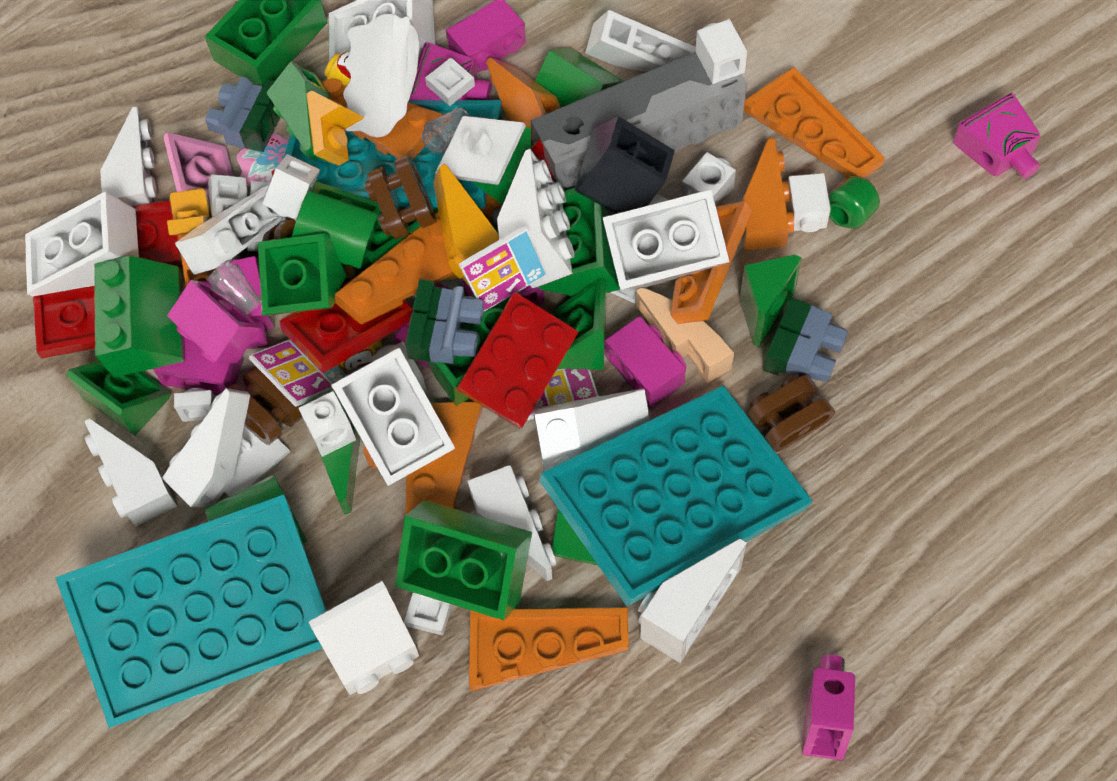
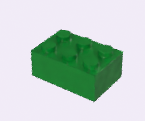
M238 0L204 37L213 61L236 75L249 79L253 85L264 86L266 80H276L287 65L322 30L327 21L321 0Z
M423 500L405 515L395 587L504 621L521 600L532 532Z

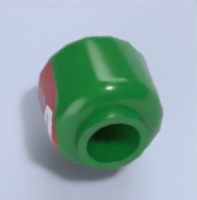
M859 176L845 178L828 195L830 219L836 225L850 229L861 227L878 210L880 198L875 186L870 181Z

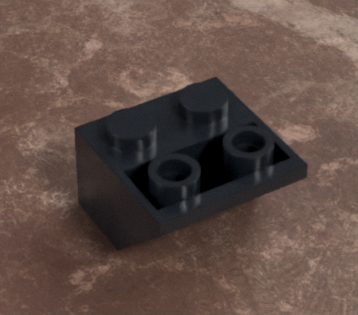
M617 116L594 127L574 191L614 214L648 206L667 180L675 150Z

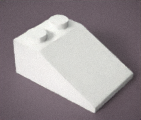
M356 0L330 12L329 61L336 53L342 54L351 50V43L347 36L350 28L366 25L376 17L387 13L395 14L400 18L410 17V24L414 26L418 34V57H420L425 42L435 45L433 0Z
M711 189L603 217L620 290L624 293L729 263Z
M105 191L25 234L27 294L33 297L95 286V263L128 255L139 257L135 209Z
M400 348L391 351L331 384L387 486L455 449Z
M645 389L534 408L533 414L543 470L546 471L650 421Z
M738 539L663 582L656 593L647 594L638 610L642 613L638 620V623L641 624L640 639L681 663L741 570L746 542Z
M383 581L309 621L312 630L349 695L355 692L363 694L378 685V679L391 672L398 674L407 670L413 665V660L419 657L415 644Z

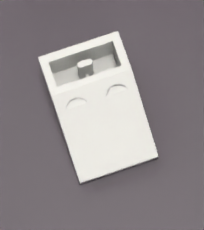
M528 149L524 152L497 218L499 240L524 225L528 229L548 274L532 283L530 286L533 289L572 274L570 258L574 257V250L566 233V230L570 229V223L562 203L566 202L565 192L559 182L554 183L551 179V174L545 161H539L531 149Z

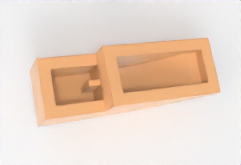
M640 288L636 291V309L648 326L653 324L659 330L664 340L663 343L670 351H677L682 358L688 356L707 383L732 369L734 352L704 321L677 324L670 315L672 300L645 288Z

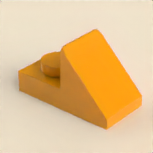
M313 91L306 93L314 155L338 166L349 160L345 129L363 120L364 117Z
M204 189L173 192L170 194L174 220L167 221L169 235L178 236L179 234L189 233L212 218L210 203Z

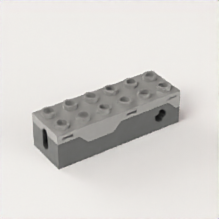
M693 52L531 120L533 142L531 151L539 161H545L553 182H559L563 190L566 191L576 187L594 127L619 116L671 147L676 153L681 148L691 144H700L709 136L721 131H730L742 123L747 82L742 74L712 84L696 52Z

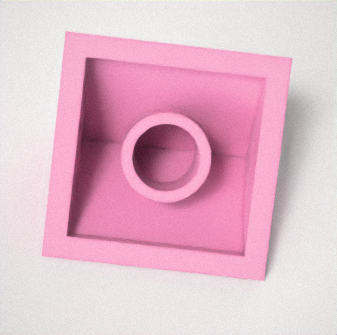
M168 132L163 136L177 192L202 188L206 191L209 200L208 181L211 174L234 176L226 146Z

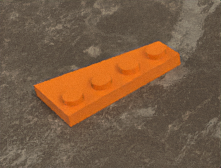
M795 67L745 99L743 112L847 178L850 176L866 178L884 165L885 157Z
M326 79L322 84L329 92L330 100L347 108L343 95L347 85H343L338 79ZM408 103L405 116L397 121L391 132L386 136L376 138L362 131L352 132L360 139L366 137L375 143L376 149L385 155L390 153L397 160L409 155L413 160L444 125L441 113Z
M746 201L716 206L729 263L689 274L676 280L670 315L677 324L709 319L752 213V209Z
M439 212L436 214L437 223L425 228L420 226L335 293V303L356 321L363 324L402 305L404 299L416 294L419 279L434 281L435 285L447 278L451 280L458 278L449 266Z
M463 402L458 406H455L454 403H430L455 449L406 476L405 515L423 500L453 509L456 508L457 495L460 484H462L464 479L465 466L469 452L472 450L478 419L481 417L483 406L476 402Z
M628 608L515 609L504 621L470 610V692L629 651Z

